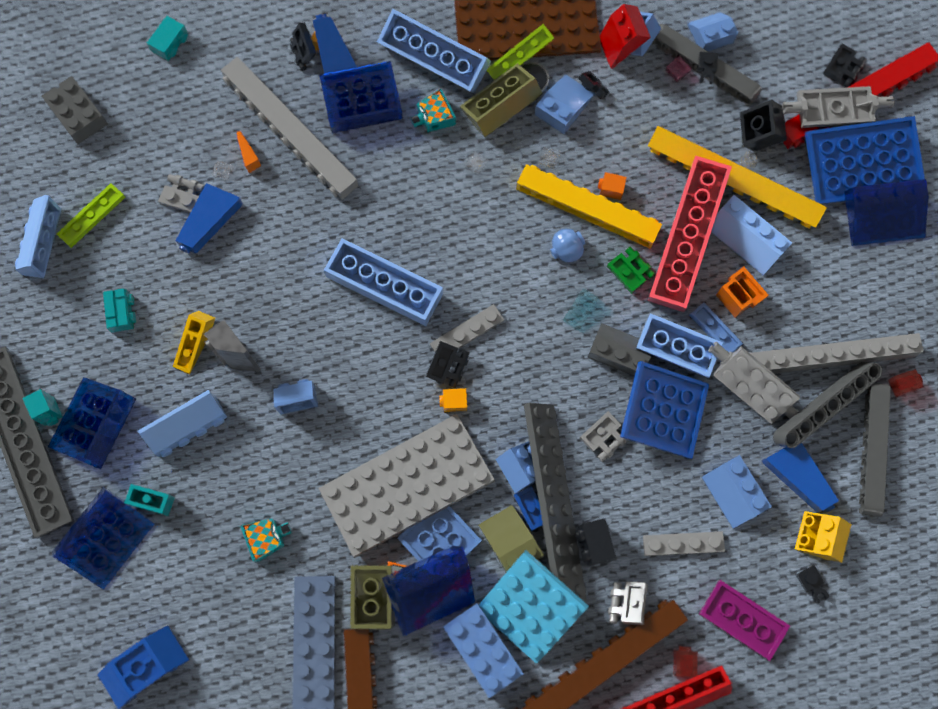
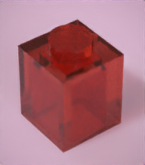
M916 369L896 375L888 380L895 398L924 387L922 377L917 373Z
M679 646V650H673V676H697V651H691V647Z

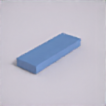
M704 302L689 315L710 338L723 342L722 347L728 352H735L743 344Z

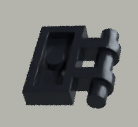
M299 22L292 32L293 37L290 38V48L295 54L296 65L299 66L300 71H304L307 69L306 64H309L315 56L316 49L313 46L306 23Z
M841 43L823 74L839 82L841 77L845 78L844 87L847 88L858 79L857 75L863 71L867 58L861 56L859 59L855 58L854 56L857 51ZM849 65L853 66L852 71L847 70Z
M439 341L426 377L443 384L446 377L451 378L449 386L456 388L458 381L460 382L462 379L461 374L464 366H467L469 362L467 359L470 352L463 350L461 356H457L458 347ZM453 361L458 362L454 373L449 371Z

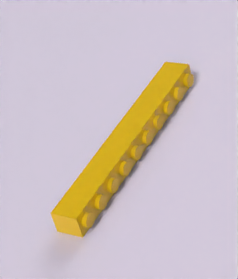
M657 126L648 144V147H651V152L659 156L663 153L667 155V160L675 164L679 161L688 170L691 169L695 156L732 166L726 186L733 187V192L741 196L745 193L751 196V201L758 204L762 201L768 204L766 208L774 212L780 210L784 212L783 216L788 219L794 220V218L801 220V225L809 229L811 226L817 227L827 209L826 206L660 126Z

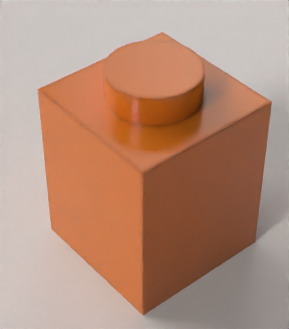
M605 172L604 177L599 179L597 189H600L599 195L621 200L627 177Z

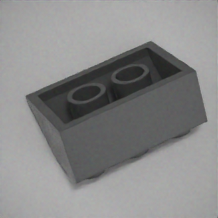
M601 323L588 358L635 376L638 362L649 363L651 354L636 349L639 341L638 337Z

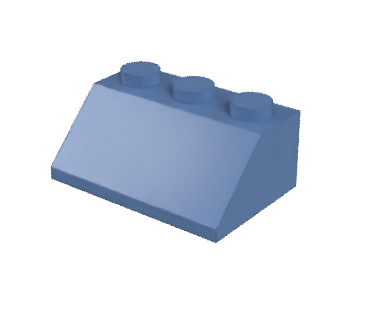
M740 455L702 476L703 481L732 528L743 524L772 507Z

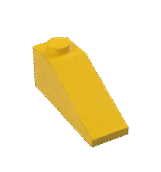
M201 311L189 314L174 360V368L191 374L206 344L205 341L208 340L204 333L213 328L215 317Z

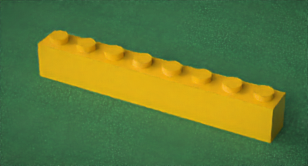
M526 164L517 181L516 190L651 249L662 226L655 218H647L639 211L629 210L621 203H613L605 196L595 195L587 188H579L568 180L563 181L552 173H545L534 165L529 166Z

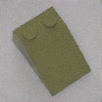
M513 505L478 524L505 573L525 550L537 560L544 556Z
M351 565L350 629H392L395 626L392 565Z

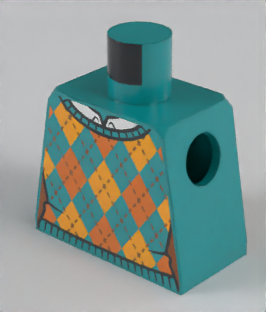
M442 89L437 90L418 102L417 111L419 114L410 117L414 128L424 124L427 132L456 125V117Z
M273 518L240 526L252 560L255 563L260 562L284 547L282 537L292 534L288 522L277 526Z

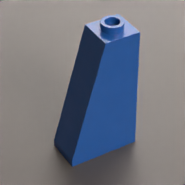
M326 14L316 15L313 24L327 87L363 80L331 16L327 17Z
M206 183L175 240L180 246L179 249L188 254L190 251L196 254L241 208L243 203L240 197Z
M802 443L795 448L785 447L762 461L770 471L817 513L821 511L827 513L835 508L833 504L839 501Z

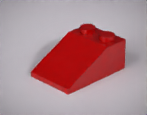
M623 4L611 14L600 34V44L611 69L651 38L638 6Z

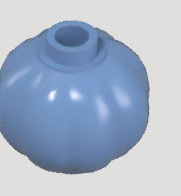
M561 229L553 236V248L550 251L555 259L559 258L564 262L571 263L581 258L584 253L583 245L586 243L579 231L575 233L573 229Z

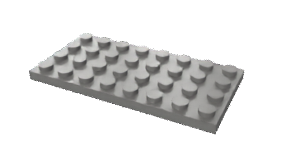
M456 414L323 485L319 490L353 557L356 558L495 482V479Z

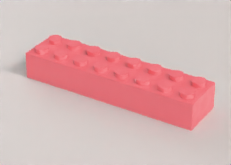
M695 156L648 298L649 302L681 312L686 310L732 166Z

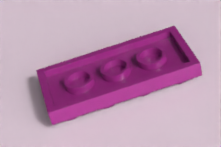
M718 580L698 614L768 661H771L790 628V625L722 580Z

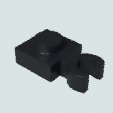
M699 52L698 71L702 72L699 79L700 83H703L704 77L710 79V84L713 83L714 73L717 71L718 53Z
M591 71L584 72L579 76L578 79L582 82V86L587 90H593L598 98H605L609 94V90L601 85L602 82Z
M815 565L796 574L805 592L812 591V599L816 604L820 603L818 599L819 593H822L825 599L829 598L828 592L820 586L825 582Z

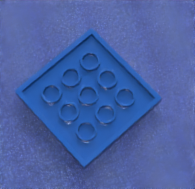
M643 361L638 362L620 437L684 458L693 459L709 384Z

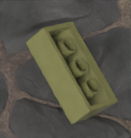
M517 63L463 103L460 108L474 127L486 137L530 103L534 102L543 93L536 78Z

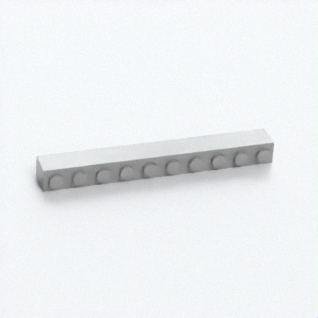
M238 57L221 69L224 83L228 87L232 86L235 94L240 99L243 97L246 100L245 103L251 111L256 110L258 118L263 123L267 122L270 125L269 129L274 135L279 134L282 137V143L287 148L290 146L293 149V154L299 160L302 158L306 162L305 166L310 172L314 171L317 174L318 180L323 185L326 183L330 187L329 191L334 197L339 196L343 200L358 187L357 179Z
M920 333L750 354L772 373L776 374L852 365L861 362L869 363L912 358L924 351Z

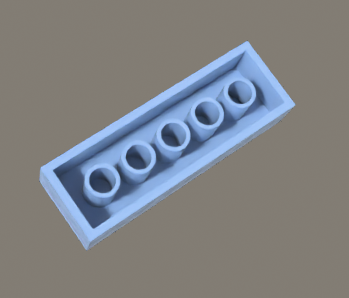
M392 9L377 40L381 45L474 94L491 62L485 56L395 9Z
M343 238L324 268L327 278L424 326H427L443 296V287Z

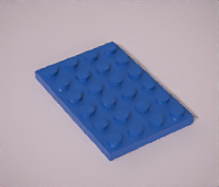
M915 116L805 132L815 201L820 204L926 189Z

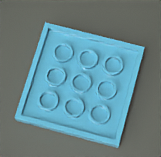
M525 550L480 602L479 607L495 627L537 664L584 613L588 605Z

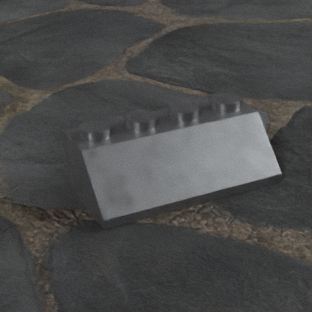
M225 320L204 333L208 339L205 343L224 366L228 364L232 369L256 372L261 370Z

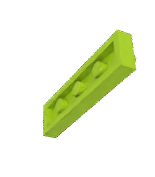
M542 24L487 68L486 71L493 80H496L517 63L520 66L553 41L554 37L545 25Z
M110 183L56 234L72 248L126 197Z

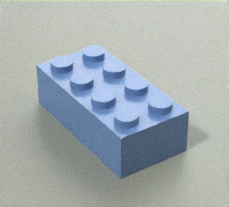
M475 604L443 626L489 698L523 675V672L478 604Z

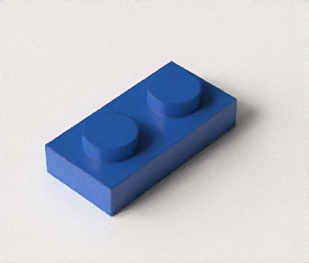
M532 486L514 494L513 496L530 530L533 531L543 526L539 500Z

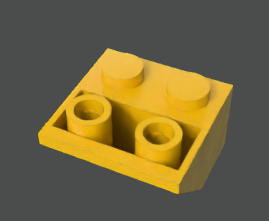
M804 511L795 550L825 560L842 563L852 524L841 517Z

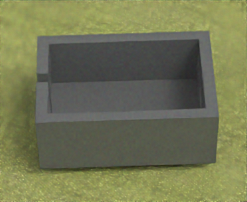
M73 76L58 84L60 88L56 89L54 87L41 96L77 144H80L108 125Z

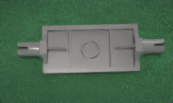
M871 86L799 90L797 92L798 102H783L782 109L785 110L782 112L783 114L799 113L801 128L855 125L875 122V111L878 108H893L894 101L890 100H893L894 97H877L872 94Z
M718 342L713 343L715 346H710L708 351L721 361V365L714 372V376L769 423L775 422L782 414L791 419L799 412L792 405L800 399V396L742 346L736 352H728Z

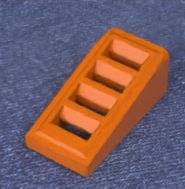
M238 131L237 138L247 171L251 173L261 167V163L242 132Z

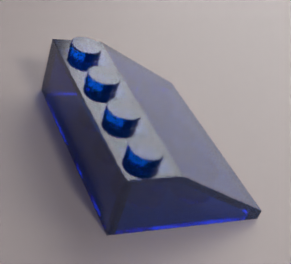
M391 61L319 75L332 133L403 119Z
M926 179L852 187L844 191L852 246L925 238L929 200Z
M83 377L48 448L101 470L133 408L136 398L122 390Z
M104 486L52 551L54 558L103 590L154 526L152 521L132 506L125 504L124 500Z
M451 546L382 578L403 636L475 603L470 566L464 549L460 546Z

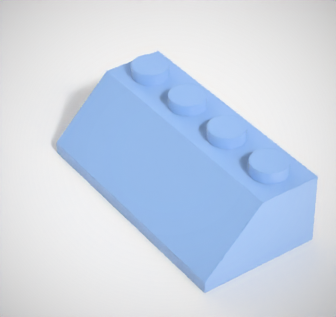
M43 195L34 199L32 206L29 208L28 223L25 224V234L20 242L19 257L15 261V270L23 276L44 278L61 213V208L49 195Z
M735 195L717 213L711 231L712 234L762 275L771 268L792 244L790 240Z
M650 313L636 349L709 378L717 357L708 350L711 345L715 346L713 343L718 342L722 346L723 342Z
M207 390L138 430V432L156 456L166 457L173 452L172 449L187 445L191 438L206 434L208 428L223 424L227 415L218 399Z

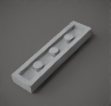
M493 304L431 342L430 346L435 352L439 341H443L460 349L502 323L504 318Z
M723 531L643 536L644 556L725 552Z

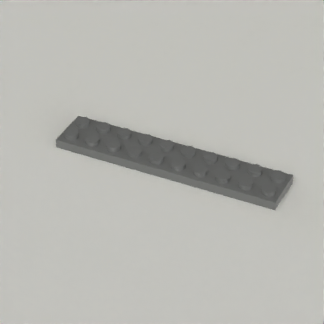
M3 347L0 349V447L33 536L38 539L75 521L38 424L35 420L31 419L22 399L26 397V393L10 351L7 347Z
M523 404L550 572L584 601L587 600L586 588L583 581V570L580 563L579 547L577 545L576 528L569 498L554 405Z

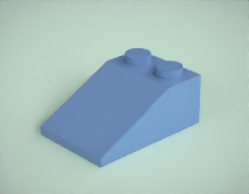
M564 75L538 102L535 116L565 134L595 93L587 90L569 76Z

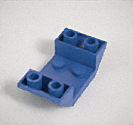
M166 626L146 636L114 658L97 675L116 707L121 709L134 700L141 691L165 674L175 671L190 659L170 627Z

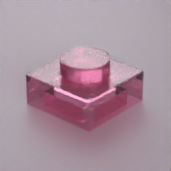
M679 56L666 66L665 71L678 82L690 73L691 68Z

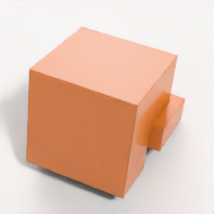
M742 267L730 276L729 282L723 285L716 294L718 299L735 318L749 307L754 308L769 296L745 267Z

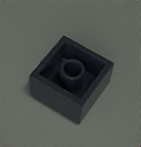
M769 100L739 112L744 147L755 152L787 140L782 105Z
M606 518L583 523L578 527L576 537L578 543L583 545L584 550L581 551L583 562L588 563V567L616 559Z

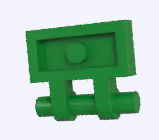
M630 246L625 250L629 255L627 258L620 253L607 264V267L632 294L646 282L642 275L646 274L649 278H652L655 273L651 269L652 266L649 263H645L640 257L641 254L638 251H634ZM635 262L640 269L637 270L631 263Z

